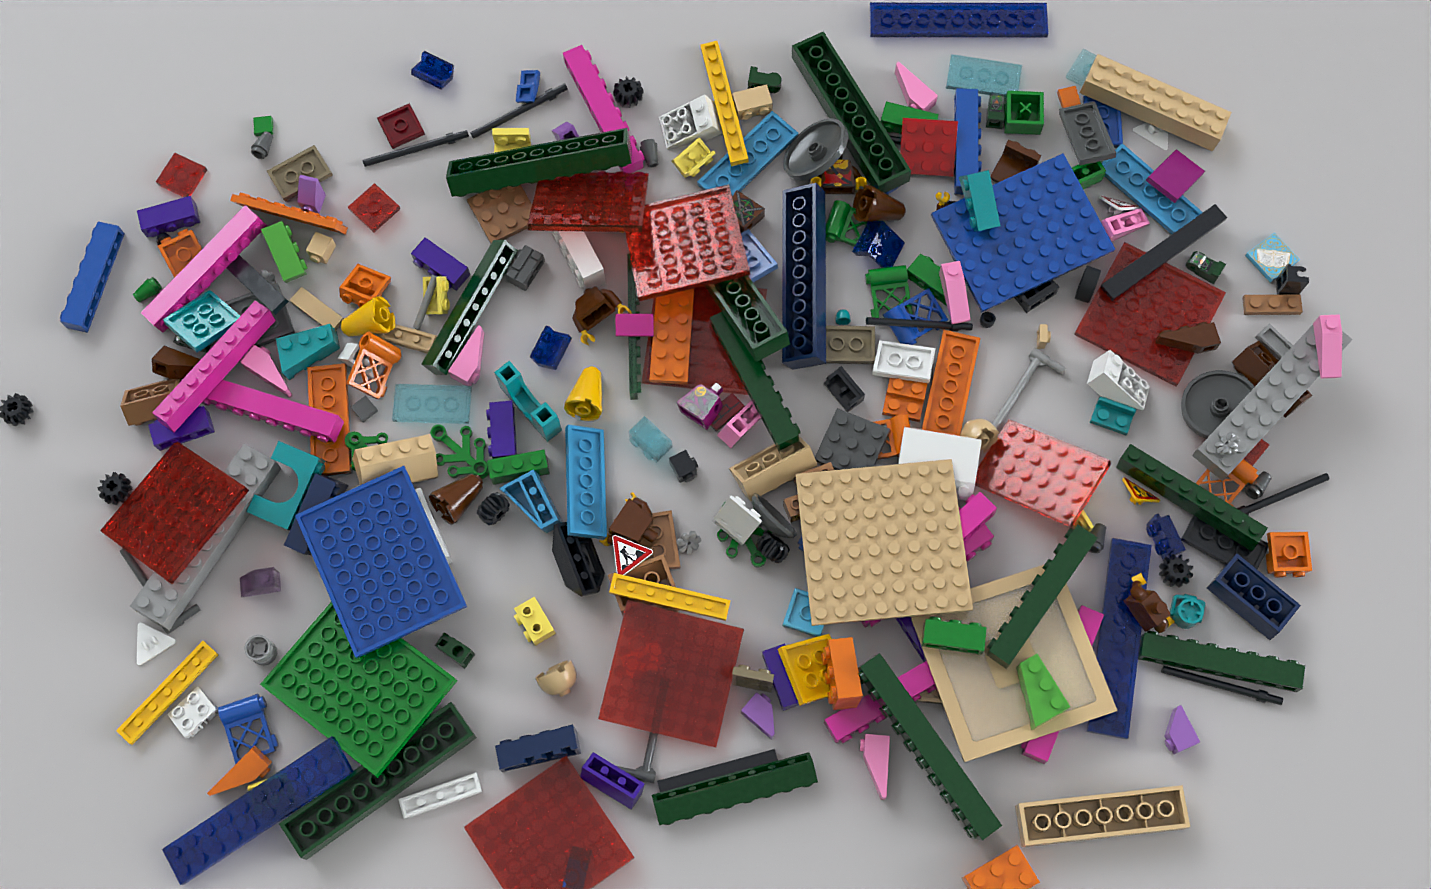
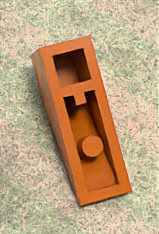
M254 745L207 794L211 796L249 783L258 776L263 778L271 770L268 766L272 761Z

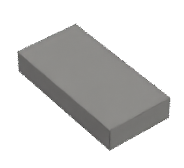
M1270 323L1255 337L1278 360L1293 346Z

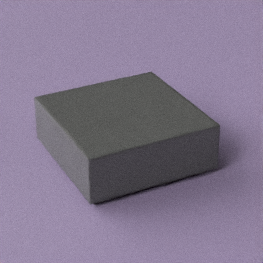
M366 395L351 406V409L362 422H365L378 412Z

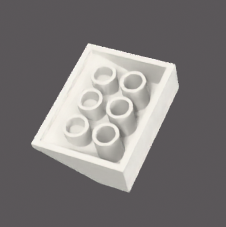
M904 427L898 464L952 459L957 499L966 501L974 492L982 440Z

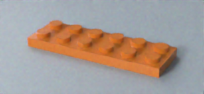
M241 192L239 195L232 194L230 201L242 207L246 205L252 210L345 235L347 233L348 227L342 225L343 222L334 217H324L318 213L302 211V209L293 206L290 208L282 203H272L260 197L256 199Z
M658 275L650 382L688 384L695 277Z
M943 330L922 430L960 436L980 343L979 337Z
M345 363L307 367L309 406L336 414L344 421L336 442L328 441L325 443L311 435V455L325 460V469L321 475L352 473L351 450L345 445V436L350 433L348 384H346L347 366Z

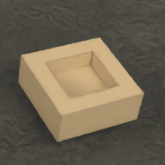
M1040 324L1037 330V349H1044L1046 344L1050 343L1051 332L1048 331V325Z

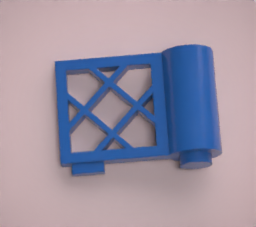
M929 288L883 314L884 318H912L913 320L932 321L930 320L931 312H935L940 316V321H948L947 316ZM927 295L930 300L929 306L920 304L921 297ZM905 306H915V314H909ZM919 308L928 310L927 319L918 316ZM890 326L899 343L909 345L916 344L917 341L915 339L934 329L925 328L919 332L917 327Z
M259 694L218 707L219 717L224 725L235 764L240 760L237 751L241 744L252 748L254 745H257L260 737L268 741L269 749L261 751L264 755L276 751L275 747L278 746L275 734L271 735L265 717L264 708L267 707L265 698L263 696L260 697ZM257 719H261L263 725L259 733L249 729L252 722ZM239 726L245 729L240 740L233 737L231 728ZM248 731L257 735L252 746L243 742Z

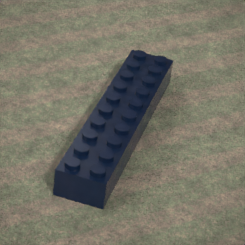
M817 183L783 190L782 324L788 332L790 345L782 348V363L792 370L826 364L825 191Z

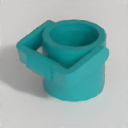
M1184 594V596L1174 595L1170 607V616H1172L1178 627L1182 629L1192 628L1197 623L1202 622L1206 603L1203 600L1197 599L1196 596ZM1177 599L1183 600V601L1175 608Z

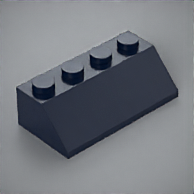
M1236 554L1207 587L1210 592L1269 640L1281 632L1301 606L1239 554Z

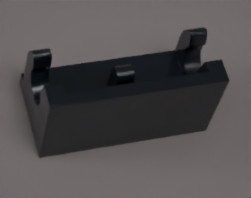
M1287 264L1276 278L1277 295H1299L1309 283V277H1300L1297 272H1305L1306 268Z
M1051 280L1014 298L1023 310L1028 313L1056 295L1059 285L1054 280Z
M842 366L826 378L827 381L824 382V385L847 412L864 401V392Z

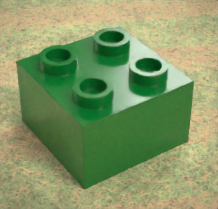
M1007 91L1004 104V133L1041 134L1044 126V92Z

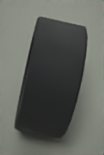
M1086 266L1075 299L1086 303L1090 302L1101 270Z

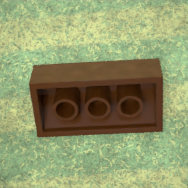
M1257 341L1243 350L1232 363L1235 365V370L1243 374L1255 387L1279 360L1260 341ZM1306 390L1283 416L1286 418L1313 395Z

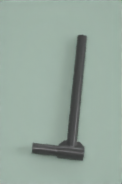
M127 547L122 548L120 553L144 587L148 581L147 577ZM195 604L177 618L170 631L163 628L167 634L171 633L201 609Z
M668 678L661 679L643 766L636 768V770L617 766L640 781L654 783L656 772L651 768L670 680Z

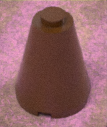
M864 185L863 189L860 188L857 191L853 201V208H856L854 218L857 221H899L904 217L906 208L897 199L871 185Z
M469 474L430 493L429 501L436 512L440 511L443 514L441 518L453 525L481 492L483 481L478 475Z

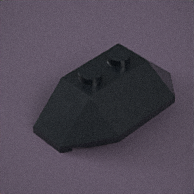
M567 522L555 524L552 552L565 586L581 597L598 593L605 572L592 539L568 535Z

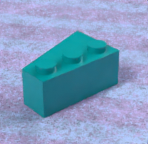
M989 170L960 176L959 180L966 207L969 211L971 228L974 231H982L1001 226Z
M331 324L276 338L281 370L289 380L294 378V375L300 371L307 370V367L316 361H321L340 349L337 331Z

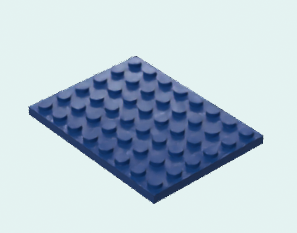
M1064 153L992 185L1001 225L999 227L974 231L970 226V215L966 207L965 198L931 213V217L954 261H960L964 280L981 312L1115 251L1114 245Z
M405 466L295 515L356 658L468 607Z

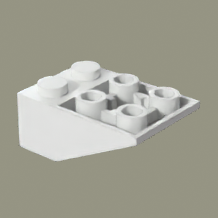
M705 94L659 117L667 149L689 145L699 137L702 141H708L722 134L715 102Z
M1111 350L1093 361L1087 382L1102 397L1139 410H1144L1150 386L1146 380L1139 377L1131 367L1127 366Z
M731 495L712 521L742 546L757 529L762 520L759 519L761 517L760 514L754 509L749 510L744 506L745 502L738 496L734 498Z

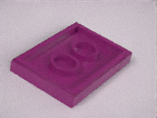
M1176 149L1146 181L1172 202L1176 203L1205 171Z

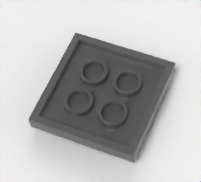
M278 283L273 284L272 286L282 295ZM252 292L225 302L240 316L254 301L265 306ZM286 305L276 315L271 312L276 321L254 345L261 347L276 341V338L295 333Z
M837 408L816 453L815 460L823 465L831 462L836 470L874 467L890 433V429Z

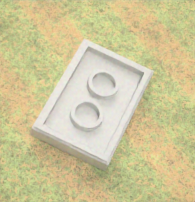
M879 340L872 373L874 376L929 383L936 348Z

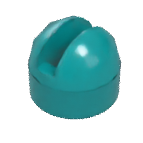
M842 309L836 313V323L838 325H847L851 322V317L847 310Z

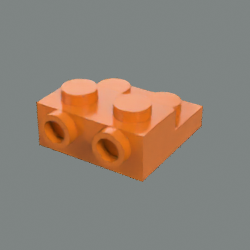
M184 229L177 233V237L173 239L167 237L161 240V244L158 245L174 278L202 250L193 230L188 231V229Z
M357 264L339 287L340 298L343 302L347 304L355 303L360 308L372 298L382 297V293L391 282V277Z
M889 378L882 415L892 417L908 415L909 420L920 422L928 383Z
M1308 532L1267 533L1269 553L1266 554L1268 574H1274L1275 578L1286 577V574H1293V577H1304L1305 573L1312 571Z

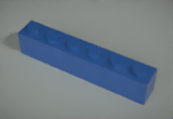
M956 88L954 96V121H958L954 163V194L964 195L959 180L960 176L981 172L982 162L978 161V156H981L982 149L981 145H978V139H981V128H978V123H981V112H978V107H981V96H978V89Z
M98 221L96 227L93 228L92 238L86 246V254L80 262L78 275L73 280V288L67 296V304L60 315V322L66 328L88 333L125 234L119 226Z

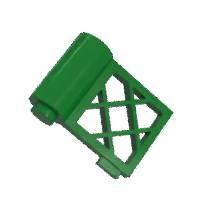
M834 201L826 222V241L830 243L840 241L859 248V252L864 254H874L885 221H877L876 223L880 225L874 231L868 225L869 222H861L855 225L851 218L853 213L856 214V209L844 201ZM865 225L868 233L860 236L857 228ZM853 230L857 238L853 240L846 238V232ZM870 236L874 242L873 246L865 245L862 239Z
M906 265L870 269L865 274V282L871 288L874 309L870 310L871 317L880 318L879 311L882 307L888 311L891 309L885 304L890 297L899 302L898 305L902 304L905 299L906 301L911 299ZM904 288L905 296L902 300L893 294L896 289ZM876 291H884L888 294L884 302L876 298ZM912 305L905 306L908 309V313L913 315Z

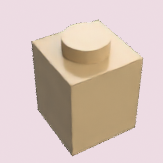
M315 232L306 252L310 257L309 259L313 262L327 264L336 244L331 237Z

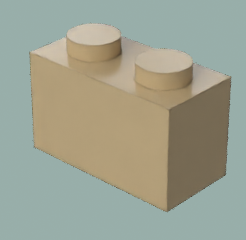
M767 84L732 93L738 120H748L758 115L764 116L772 111L773 103Z

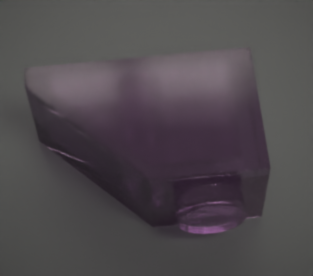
M274 567L253 570L240 577L241 597L281 591L279 572Z

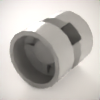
M254 635L245 643V654L259 665H269L277 656V647L263 635Z

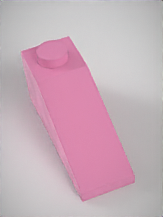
M897 62L895 75L908 107L928 112L936 105L938 95L900 62Z
M1142 208L1101 221L1111 242L1150 224Z
M956 261L941 264L939 276L951 324L968 322L971 319L961 263Z
M1340 314L1320 315L1313 323L1320 378H1341L1342 326Z
M479 325L448 370L451 378L469 388L472 384L477 383L480 377L484 332Z
M253 345L240 363L246 370L283 394L291 397L292 393L270 356L271 352L263 346L259 348Z
M752 400L717 435L730 448L761 419Z
M865 734L864 739H860V751H863V759L880 799L885 800L887 797L890 736Z

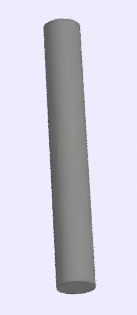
M431 276L413 325L415 329L420 330L437 285L436 277L438 276Z

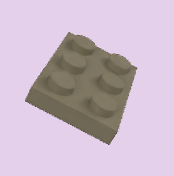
M315 145L267 170L268 175L285 202L298 195L300 175L317 178L319 182L333 176Z
M826 325V363L874 364L875 326Z
M741 664L738 667L734 666L732 685L769 693L772 692L774 674H770L771 671L766 669L750 670V666Z

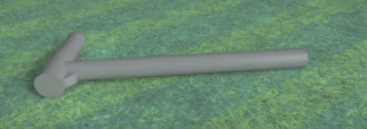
M1033 348L1029 355L1031 364L992 423L996 429L999 428L1038 366L1047 365L1060 374H1063L1066 368L1051 360L1046 354Z

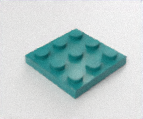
M208 290L164 318L163 321L169 329L198 353L221 338L237 321L240 315L215 293Z

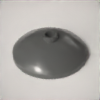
M756 493L752 496L753 509L760 514L761 517L759 519L762 520L759 526L765 532L769 530L775 535L785 538H794L797 535L791 524L767 500Z

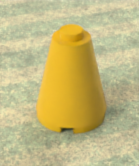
M381 296L372 298L342 320V332L349 337L362 336L366 332L372 334L389 333L395 328L394 313H390L388 307H391L390 304Z
M590 366L583 369L565 401L564 410L574 418L577 415L583 421H594L602 413V376L596 367Z

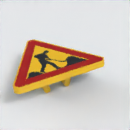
M1123 477L1122 481L1132 495L1129 500L1134 505L1137 503L1142 505L1143 502H1160L1158 497Z

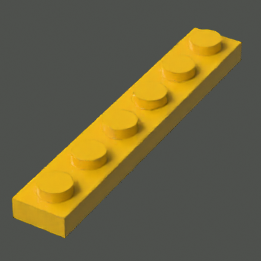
M617 573L613 575L609 594L724 621L727 619L731 600Z
M202 641L116 731L129 744L133 745L219 654L205 641Z

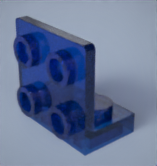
M884 221L868 222L852 252L856 256H870L881 268L893 267L905 242Z
M1159 513L1155 514L1146 524L1147 534L1150 538H1153L1155 551L1159 556L1161 555L1162 559L1165 557L1169 558L1171 554H1180L1186 550L1169 515L1160 517Z

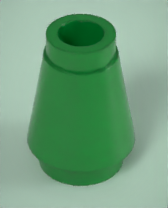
M154 277L147 278L133 293V296L140 303L159 294L162 286Z

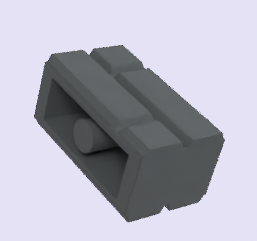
M524 245L522 250L519 249L517 251L515 261L509 265L505 272L507 281L526 291L544 264V255Z

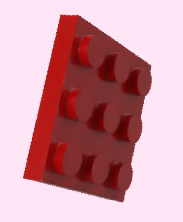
M903 118L900 153L911 169V174L953 177L958 121Z

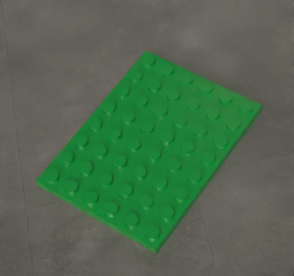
M331 601L260 685L378 778L456 684L457 680L402 638L356 658Z

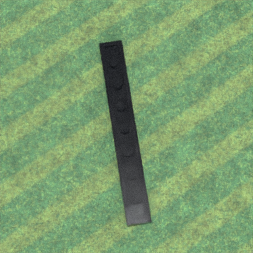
M1214 204L1101 284L1100 288L1113 301L1223 223L1227 216Z

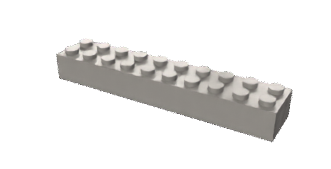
M1313 325L1192 455L1221 481L1233 471L1320 376ZM1343 331L1342 351L1353 340ZM1229 432H1233L1235 436L1240 438V441L1237 443L1238 452L1236 454L1226 455L1224 453L1220 455L1215 444L1218 441L1222 442L1220 439L1224 435L1227 437Z
M244 443L130 607L170 631L177 618L182 614L250 515V513H247L254 494L263 496L281 470L278 463Z

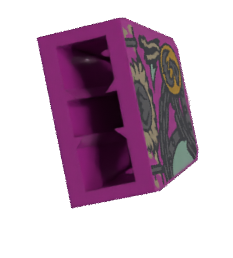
M717 383L710 389L700 384L678 400L677 405L682 414L707 430L723 407L719 395L724 390Z

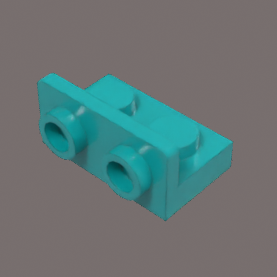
M1099 397L1090 423L1126 436L1137 409L1105 397Z

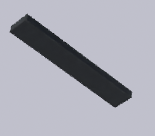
M240 255L227 267L275 315L289 302Z
M775 749L658 780L657 782L660 792L778 761Z

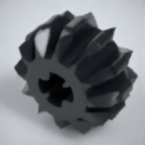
M626 76L625 80L619 79V83H615L613 96L617 103L621 102L622 107L628 104L630 108L631 104L637 106L638 101H642L644 91L640 81H636L634 77L629 80Z
M15 393L13 397L7 395L6 401L1 400L3 405L0 406V417L5 423L12 424L13 426H17L18 423L25 425L24 420L31 419L29 414L34 412L31 408L33 405L25 395L20 396L18 393Z
M113 472L112 476L105 474L106 480H100L102 486L97 487L98 491L101 492L99 494L100 498L104 499L107 504L112 502L114 505H118L119 501L125 503L124 498L131 497L128 492L133 490L132 486H130V479L126 478L124 474L120 473L118 475L116 472Z
M498 492L491 493L478 506L477 515L487 525H494L508 512L510 503L502 494Z
M770 532L760 536L756 543L757 550L775 563H781L785 560L790 551L788 545L783 540Z
M1171 554L1170 558L1165 557L1163 559L1164 563L1159 565V568L1162 570L1159 576H1165L1163 583L1170 581V587H1173L1176 583L1178 588L1182 587L1183 583L1188 584L1190 582L1189 578L1193 577V573L1190 572L1193 566L1187 565L1189 559L1182 560L1183 556L1181 554L1177 558L1175 554ZM1176 568L1179 570L1177 573L1173 571Z

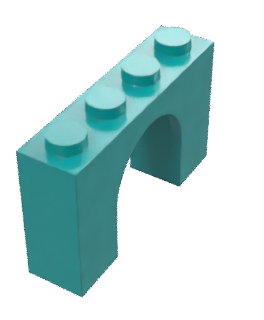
M510 361L494 372L502 391L512 400L515 406L547 442L562 431L558 415L546 402L541 405L525 385L521 373Z
M278 441L271 459L285 464L295 471L298 477V489L291 499L282 503H276L254 494L247 513L291 530L296 518L295 515L299 512L315 473L322 474L325 469V460Z

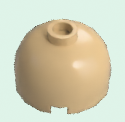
M975 419L968 421L964 425L960 436L981 439L980 451L983 449V453H985L997 443L999 431L988 420Z
M566 660L548 668L549 670L545 675L541 672L535 677L539 687L546 694H559L562 697L571 692L569 688L576 681V670L572 661Z

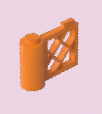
M366 332L360 339V350L346 384L375 399H380V397H384L387 387L385 384L393 364L401 359V350L382 338ZM364 355L368 357L370 365L367 367H363L362 364ZM382 364L385 366L383 374L378 375L376 366ZM372 368L374 378L368 380L365 370ZM361 373L363 383L357 384L354 382L356 374ZM373 381H376L378 386L375 393L371 391L369 385Z
M897 415L890 419L875 421L874 423L882 426L887 425V428L890 429L889 441L886 440L885 443L890 445L891 452H881L878 460L899 457L904 427L911 428L908 415Z
M1243 459L1227 476L1230 479L1210 481V470L1207 469L1196 484L1208 483L1209 492L1212 493L1211 483L1222 482L1223 493L1214 495H1224V501L1232 505L1231 502L1247 483L1252 484L1259 475L1256 474L1258 470ZM1207 476L1208 481L1202 482L1204 478ZM1225 481H1234L1239 487L1235 492L1226 493Z

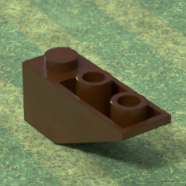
M1201 322L1194 327L1183 326L1175 331L1164 330L1159 333L1155 343L1199 354L1216 350L1221 341L1214 322Z
M164 345L152 358V371L169 379H183L201 359Z

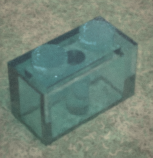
M645 416L628 431L629 441L636 448L639 446L647 459H653L656 463L673 447L672 441Z

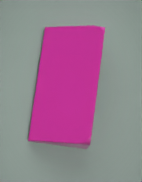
M653 314L615 315L616 336L654 337Z

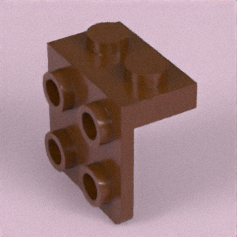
M1008 139L1003 154L991 174V179L995 182H1001L1039 164L1042 155L1033 149H1027L1020 143Z

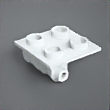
M197 686L167 715L183 736L189 739L191 736L194 737L201 730L200 728H204L203 722L208 724L206 719L210 721L218 715V708L210 702Z

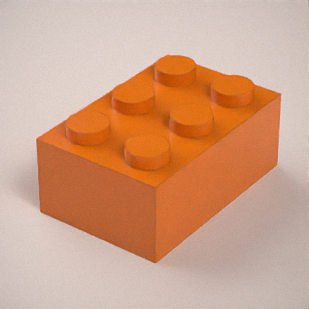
M853 637L830 639L826 647H824V652L821 653L822 665H826L827 671L824 673L825 684H829L830 692H828V702L832 704L833 710L857 708L863 694Z
M1018 845L962 877L967 889H1029L1040 883Z

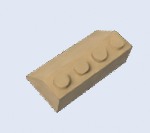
M430 434L355 449L352 461L360 485L402 466L406 467L412 483L438 478L436 451Z
M799 436L798 442L780 451L773 444L729 469L743 494L751 502L752 496L755 493L762 496L769 491L776 490L780 485L794 480L796 474L817 466V462L810 446Z

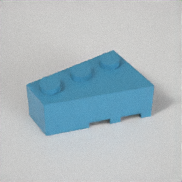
M531 470L500 487L544 532L548 533L554 529L555 524L562 523L561 517L540 475L536 471Z

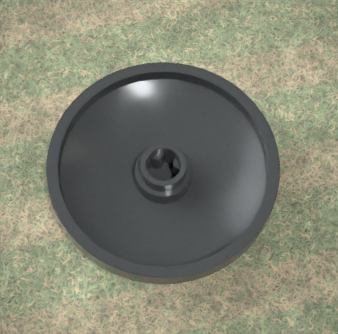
M833 118L823 119L808 126L789 145L783 160L785 171L791 178L799 181L809 180L824 173L844 152L849 137L847 128L841 121Z
M1225 370L1209 371L1197 376L1187 385L1182 396L1181 412L1184 421L1193 432L1207 439L1252 391L1254 385L1245 377Z

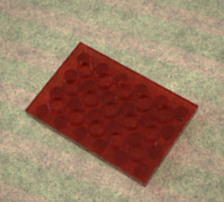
M1008 419L998 435L999 439L996 443L992 444L977 468L975 486L1072 528L1110 467L1111 461Z

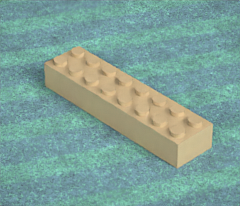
M1097 54L1079 92L1210 151H1213L1220 142L1232 113L1100 54Z
M1183 785L1018 803L1015 806L1021 848L1190 828Z

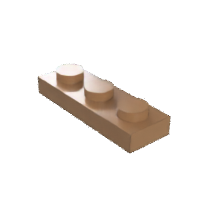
M1244 295L1242 297L1244 315H1301L1303 312L1301 295Z

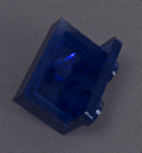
M426 51L422 52L421 61L411 69L412 76L441 90L453 80L454 65Z
M545 326L532 350L530 358L540 367L556 370L572 337L569 334L556 332L550 326Z

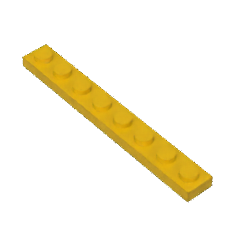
M718 41L700 44L730 164L735 166L748 163L749 159Z

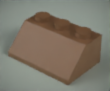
M167 379L125 390L120 407L128 426L134 424L138 426L149 420H157L152 412L182 379Z
M663 554L641 562L625 574V576L676 587ZM614 573L608 574L610 583L612 582ZM615 595L622 616L654 605Z

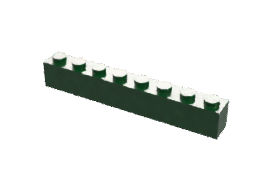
M506 240L492 241L421 365L435 375H447L448 370L457 358L518 250Z
M722 312L710 317L713 330L778 451L798 442L799 434H801L800 429L796 423H792L790 419L792 415L788 407L784 408L782 405L783 398L779 391L775 392L773 388L775 385L770 375H766L764 371L766 367L763 361L756 362Z
M1132 444L1128 446L1120 457L1116 466L1117 469L1190 514L1195 515L1198 519L1250 551L1255 549L1268 529L1265 525Z
M1077 524L1075 529L1070 527L1064 536L1067 539L1063 545L1059 543L1053 553L1056 554L1054 559L1047 560L1042 567L1045 570L1042 576L1037 574L1031 583L1034 586L1030 592L1026 590L1020 599L1023 601L1021 606H1015L1009 614L1012 619L1009 623L1004 622L998 630L1001 633L998 639L993 638L988 644L989 652L986 655L1007 669L1097 540L1098 537Z
M1147 631V633L1144 632L1140 636L1138 660L1292 692H1298L1303 689L1305 665L1299 664L1296 660L1282 661L1278 657L1270 655L1262 657L1257 652L1247 651L1243 653L1233 647L1223 649L1214 643L1204 645L1199 644V641L1194 639L1180 640L1175 635L1160 636L1155 631Z
M807 752L652 795L659 826L663 824L670 825L678 820L692 819L696 815L711 814L718 809H729L740 803H751L755 799L762 797L769 798L777 793L791 792L795 788L809 787L813 783H817L818 780L813 759L810 753Z

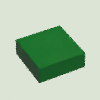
M272 116L253 117L255 136H261L263 132H269L273 135Z

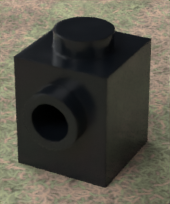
M687 450L669 458L670 466L680 483L683 481L689 482L695 478L698 464L694 457L690 458Z

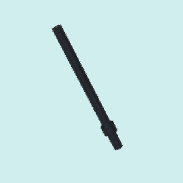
M565 83L554 89L550 88L545 91V94L535 98L534 102L526 103L470 132L474 139L547 100L555 99L557 95L568 90Z
M467 130L454 134L451 132L444 137L364 159L363 164L366 167L446 143L453 144L457 140L469 137Z
M866 317V325L949 329V331L955 332L973 329L972 323L951 324V320L945 322Z
M1324 473L1246 507L1244 505L1240 506L1237 509L1249 516V513L1328 481L1330 479L1329 475Z
M1163 665L1161 673L1252 697L1262 703L1270 702L1277 705H1282L1283 703L1282 697L1268 694V691L1261 689L1257 691Z

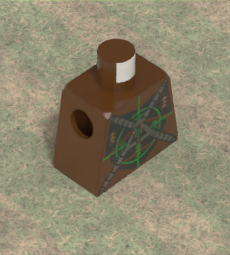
M736 190L723 213V221L727 224L723 228V232L731 237L735 231L742 233L748 229L751 230L765 217V208Z

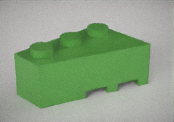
M283 221L261 229L283 281L287 283L307 275L305 269H308L304 259H300L298 255L300 249L296 241L293 242L291 238L293 234L289 225H285Z
M1038 653L1021 662L1016 667L1026 703V711L1030 719L1031 731L1070 708L1069 703Z

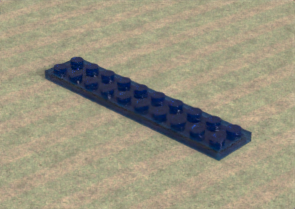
M870 2V37H1048L1049 34L1047 3Z
M1116 538L1111 539L1102 606L1104 617L1100 624L1096 658L1117 712L1088 721L1086 732L1121 739L1129 738L1142 627L1123 600L1131 595L1130 590L1133 576L1142 573L1143 578L1146 582L1148 581L1152 545ZM1147 583L1142 585V588L1145 590L1147 589Z
M331 736L164 847L162 851L179 884L184 885L352 774L354 771L336 738Z

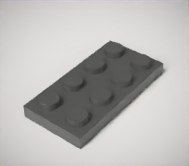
M1095 101L1059 109L1060 118L1079 165L1116 158L1115 148Z

